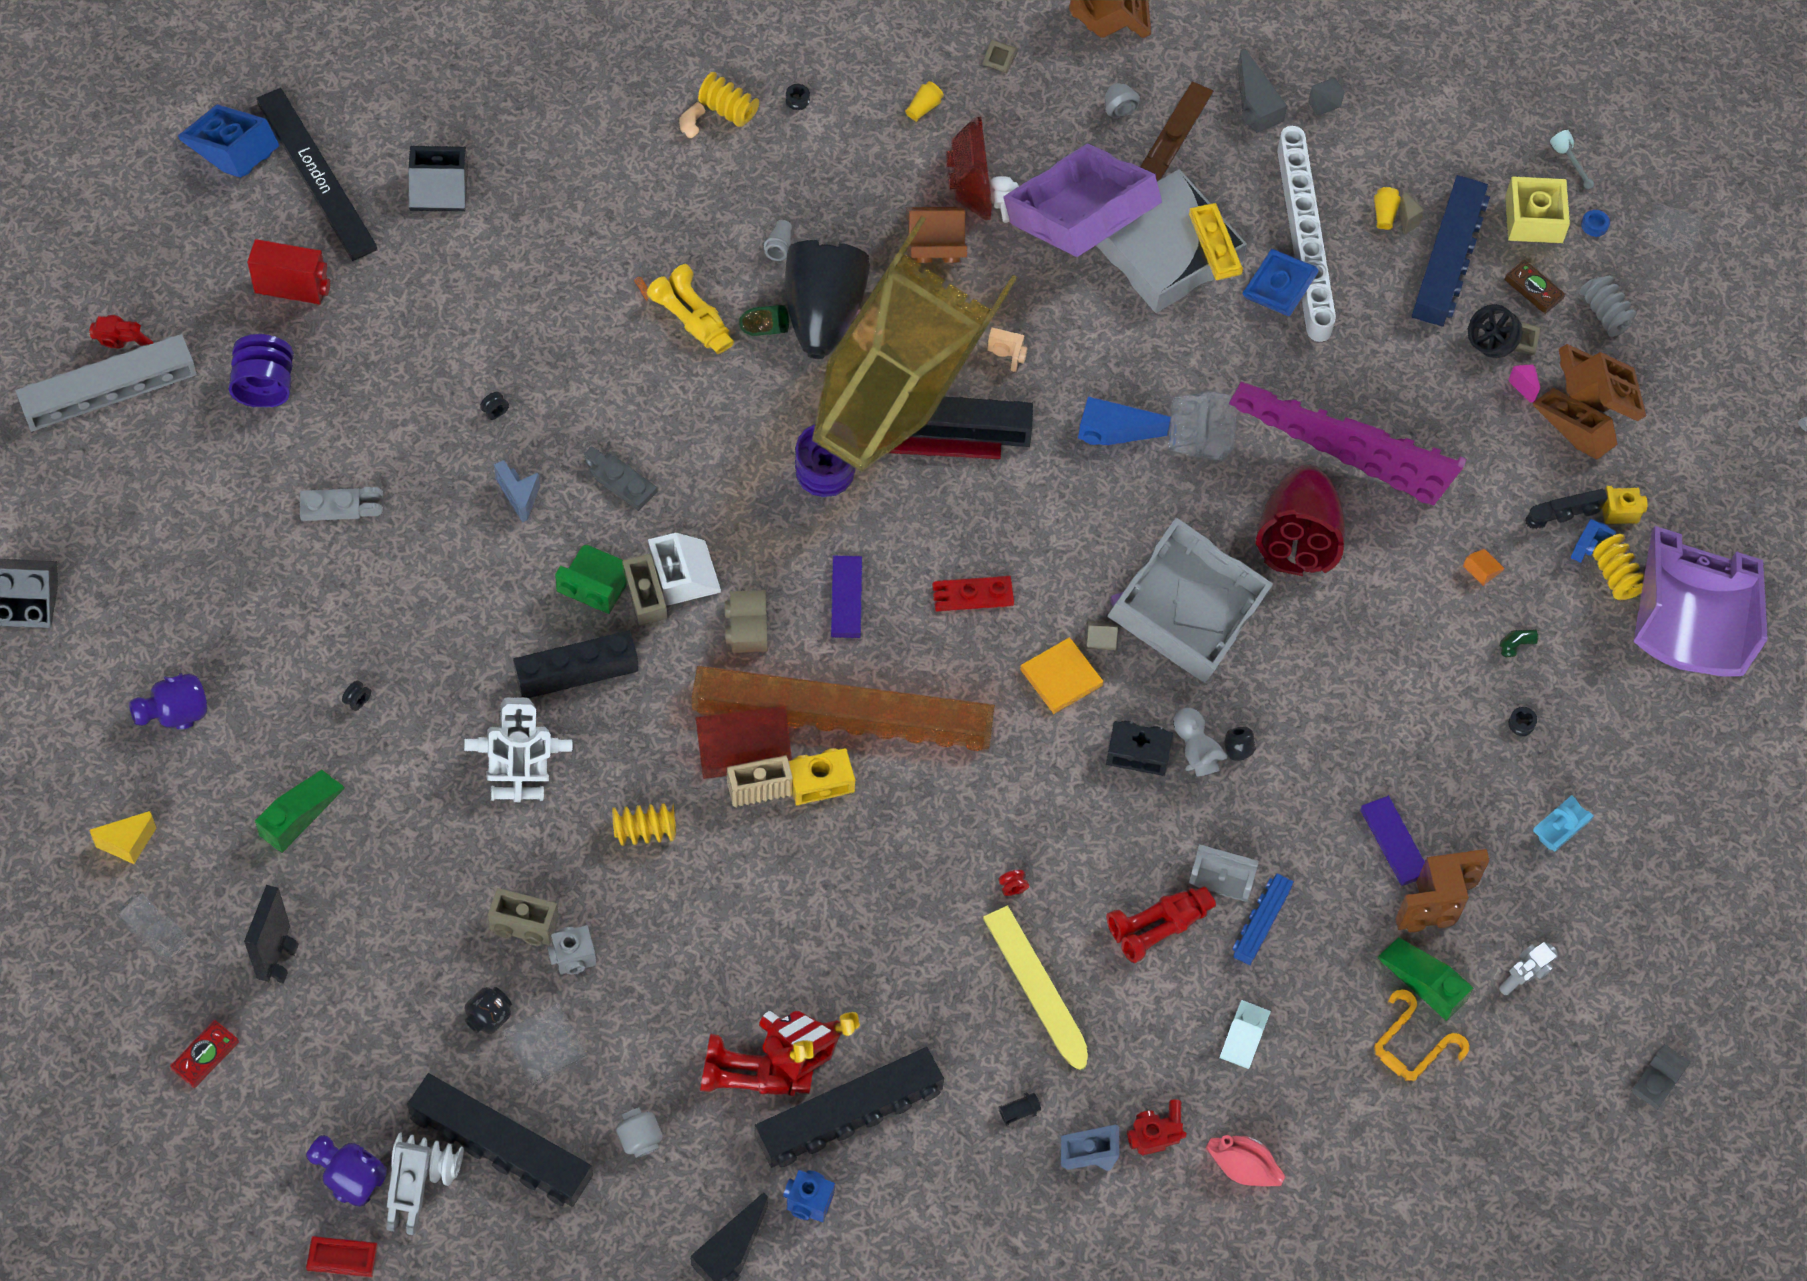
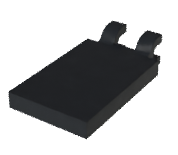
M267 884L244 943L256 978L269 982L270 978L273 977L277 982L284 984L288 971L277 963L283 949L288 954L295 956L299 944L294 938L287 935L290 923L279 888Z

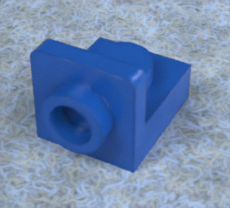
M1590 519L1574 548L1571 558L1581 563L1586 554L1591 556L1597 544L1599 545L1603 540L1616 535V531L1604 523Z

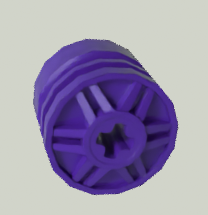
M251 334L238 339L234 343L232 350V370L230 372L228 389L230 395L237 402L250 407H276L285 403L289 398L291 389L290 374L294 356L292 347L278 337L265 334Z
M816 423L806 428L798 437L795 447L796 478L801 487L812 495L821 497L836 496L846 491L851 485L855 475V468L812 441L823 424ZM833 423L822 441L853 461H856V446L853 437L842 426Z

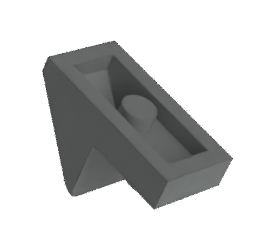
M1664 1044L1631 1092L1658 1110L1691 1062Z

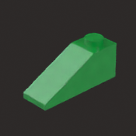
M321 769L275 799L255 820L259 836L283 853L345 787Z
M1400 937L1378 956V959L1446 1021L1468 1001L1474 989L1450 966Z

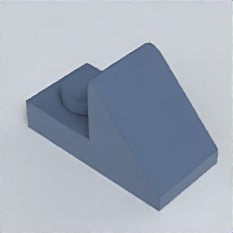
M504 460L494 464L495 478L520 520L522 522L527 521L540 489L539 474L535 473L520 480L514 468L509 469Z
M1116 1124L1061 1136V1167L1067 1170L1097 1165L1109 1171L1119 1158V1126Z

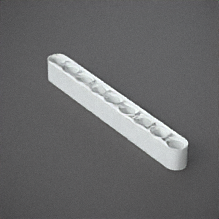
M1288 126L1281 132L1277 151L1294 256L1296 259L1316 266L1319 271L1301 299L1308 336L1314 341L1323 342L1328 340L1332 334L1336 315L1305 133L1297 126Z

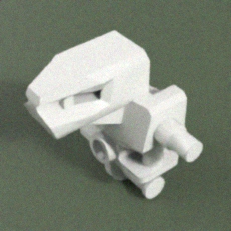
M504 698L501 702V726L490 727L487 730V737L464 739V751H478L488 754L489 771H486L488 781H513V787L491 786V801H494V799H513L514 802H521V799H540V801H543V786L522 787V781H549L547 758L550 757V753L572 752V740L550 738L551 734L546 727H536V708L529 698Z

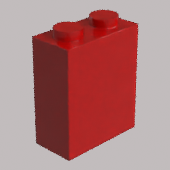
M259 239L254 240L247 261L254 293L321 304L323 295L327 296L330 290V279H327L326 276L327 263L323 261L321 250Z

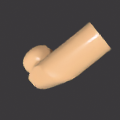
M699 102L693 104L679 119L680 130L686 134L687 138H693L699 133V127L695 123L705 113L704 106Z

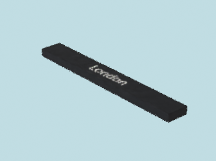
M282 88L257 97V104L351 260L354 261L377 251L375 241Z

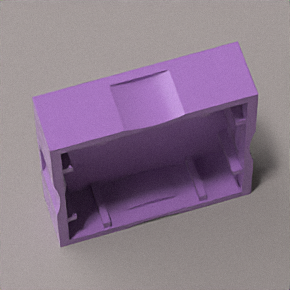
M1088 143L1057 162L1049 170L1033 177L1003 196L1012 225L1075 257L1085 253L1162 203L1154 173L1132 163L1120 161L1110 153Z

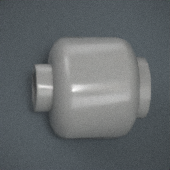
M636 1108L622 1114L624 1121L617 1125L616 1132L625 1153L634 1154L636 1158H639L659 1149L658 1144L662 1141L663 1134L652 1112L642 1113L640 1108Z

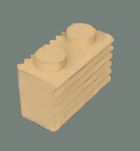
M787 755L727 767V784L732 805L735 808L738 805L743 807L744 804H755L756 801L761 803L762 800L767 802L768 799L773 800L774 798L779 799L780 796L785 798L786 795L789 797L792 795L793 778Z

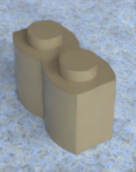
M766 590L730 591V600L725 601V618H731V626H725L726 644H732V653L768 652Z

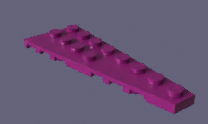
M1240 382L1228 403L1236 407L1240 412L1248 413L1262 420L1264 424L1274 426L1286 432L1290 437L1300 439L1312 445L1316 450L1326 452L1338 458L1342 463L1352 465L1364 471L1368 476L1378 478L1390 484L1392 488L1404 491L1426 504H1436L1461 472L1467 460L1461 456L1458 460L1440 455L1441 450L1435 447L1432 448V451L1416 447L1414 440L1408 438H1390V434L1386 433L1385 430L1345 417L1344 421L1327 416L1328 411L1320 408L1318 413L1302 408L1301 402L1294 399L1279 400L1277 395L1272 394V392L1244 382Z

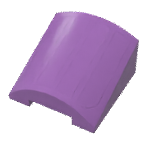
M1654 526L1651 533L1634 642L1652 657L1681 670L1717 676H1744L1768 638L1763 560L1739 552H1735L1732 559L1718 556L1682 544V534Z

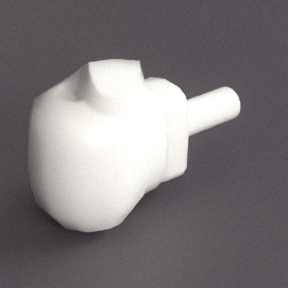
M998 176L990 180L988 190L994 207L997 209L1001 208L1002 220L1006 223L1010 220L1003 196L1019 187L1017 182H1013L1010 177Z

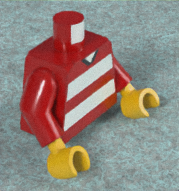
M768 1011L759 1022V1026L768 1032L763 1044V1050L769 1056L771 1063L779 1065L796 1081L832 1058L840 1035L843 1033V1035L849 1036L854 1033L855 1029L860 1027L858 1014L856 1012H847L839 1017L840 1021L835 1020L822 1023L800 1011H794L782 1019L773 1012Z

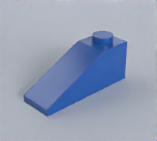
M1088 397L1080 423L1078 439L1084 440L1090 445H1112L1163 437L1168 435L1171 417Z

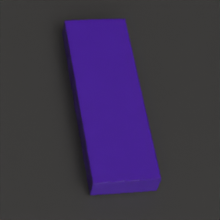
M833 555L831 637L861 638L862 556Z
M1389 795L1362 805L1360 811L1401 887L1417 881L1425 861Z

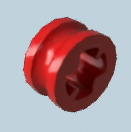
M1023 870L1009 871L999 877V884L1004 886L1002 888L1003 895L1011 896L1023 893L1029 888L1028 881L1024 880L1026 874Z

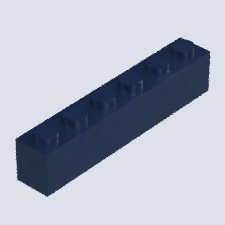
M1456 176L1411 318L1441 327L1444 326L1446 317L1452 319L1457 304L1452 302L1453 296L1459 297L1464 282L1458 279L1460 274L1466 275L1470 259L1465 257L1467 253H1473L1477 238L1472 237L1473 232L1479 233L1484 218L1479 216L1480 211L1486 212L1490 196L1485 195L1488 184L1463 176Z

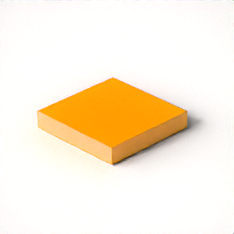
M1070 637L1023 663L1020 668L1053 714L1103 686L1101 677Z

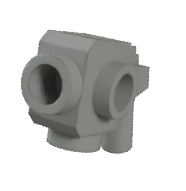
M1545 942L1537 948L1533 944L1530 945L1519 955L1521 961L1509 970L1511 975L1499 986L1500 991L1504 995H1509L1519 984L1523 985L1536 976L1539 980L1544 978L1554 968L1551 963L1558 957L1556 949L1551 944Z

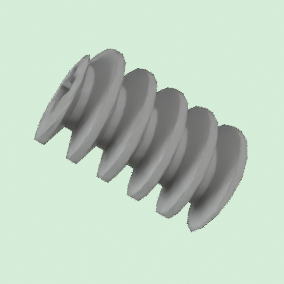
M1609 275L1589 280L1581 287L1580 294L1585 296L1586 303L1590 304L1592 312L1596 313L1597 319L1601 321L1602 327L1607 330L1608 336L1614 337L1622 334L1631 326L1632 320L1637 313L1633 309L1629 310L1631 303L1623 301L1625 294L1622 292L1617 293L1620 288L1618 284H1612L1614 278Z

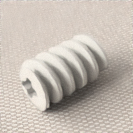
M401 1132L398 1134V1136H397V1138H396V1141H395V1144H394V1147H393L392 1159H391V1160H392V1165H393V1158H394L395 1146H396V1144H397L398 1142H402V1133H401ZM410 1135L406 1143L415 1144L414 1135ZM423 1138L419 1145L427 1147V1139ZM435 1141L430 1149L426 1177L429 1175L432 1183H437L442 1177L445 1186L451 1185L458 1176L463 1160L464 1147L461 1146L455 1155L452 1154V1144L448 1143L442 1152L440 1151L439 1141Z

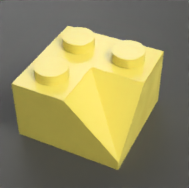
M1511 177L1505 195L1508 241L1563 243L1570 225L1566 179Z

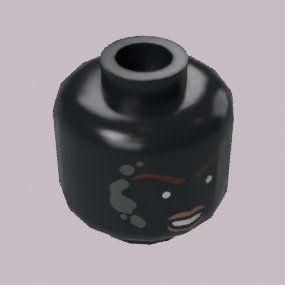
M483 987L465 1004L464 1009L468 1016L465 1022L476 1033L483 1031L487 1034H493L510 1018L512 1003L499 988Z

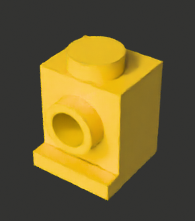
M1612 485L1606 486L1605 492L1608 499L1602 507L1605 524L1639 523L1643 513L1647 512L1648 507L1647 497L1640 495V489L1613 488Z

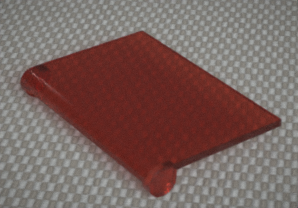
M786 706L695 717L703 779L727 776V767L785 755H787L788 761L792 760Z

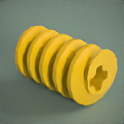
M716 72L709 73L700 87L699 102L702 105H706L710 110L716 111L718 115L725 116L726 120L733 122L737 127L747 124L758 111L759 99L755 98L750 103L752 97L750 93L743 95L742 88L739 87L734 90L732 82L725 85L726 79L724 77L717 79Z
M1616 534L1603 540L1596 546L1592 554L1594 559L1598 561L1597 565L1603 571L1602 575L1604 579L1608 580L1607 584L1613 590L1612 594L1617 600H1626L1641 594L1643 583L1640 582L1644 580V573H1636L1640 568L1639 564L1631 563L1634 561L1635 556L1633 553H1627L1630 550L1629 544H1621L1625 540L1624 534Z
M674 802L671 811H668L665 803H661L659 812H656L653 805L649 804L645 814L640 805L636 806L634 815L631 814L628 806L624 807L622 816H619L615 807L612 808L614 837L618 838L621 846H625L629 836L634 845L638 844L640 835H642L646 844L650 843L652 834L655 835L658 843L662 842L664 833H667L670 841L675 840Z

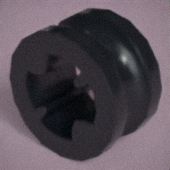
M793 84L787 88L786 104L789 108L803 110L809 105L810 91L805 85ZM799 94V97L802 96V99L796 100V97L793 99V95Z
M500 392L490 393L480 403V409L486 412V416L490 420L505 414L509 408L508 401L503 399V395Z
M358 680L354 681L345 690L342 702L346 705L350 704V708L357 711L369 700L371 689L363 687V683Z
M1528 707L1516 708L1508 721L1510 730L1519 736L1531 734L1537 724V715ZM1518 718L1529 720L1527 725L1524 723L1519 725L1517 723Z

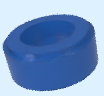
M1600 210L1586 212L1581 222L1583 231L1594 237L1604 235L1610 226L1609 217Z

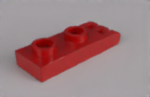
M1011 576L943 580L932 583L933 591H937L933 594L934 601H939L934 604L936 612L1014 606Z

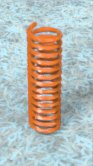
M642 277L635 278L634 282L646 301H648L649 297L645 295L648 289Z

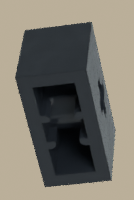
M1114 721L1106 765L1165 776L1173 732L1166 731L1158 726L1145 727L1136 725L1131 721Z

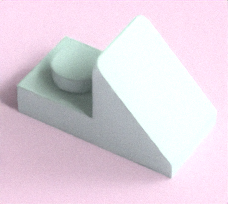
M1241 1000L1220 1058L1249 1069L1271 1011Z

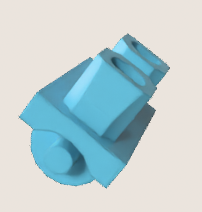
M1571 795L1535 826L1533 832L1539 836V840L1548 849L1555 852L1588 824L1594 815L1582 808L1576 798Z

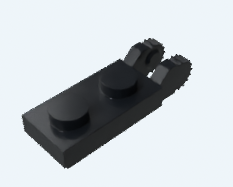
M1602 488L1535 505L1530 509L1525 524H1527V527L1540 529L1544 528L1548 521L1556 519L1559 523L1571 520L1574 515L1584 513L1585 516H1593L1601 511L1608 499L1605 489L1603 490Z

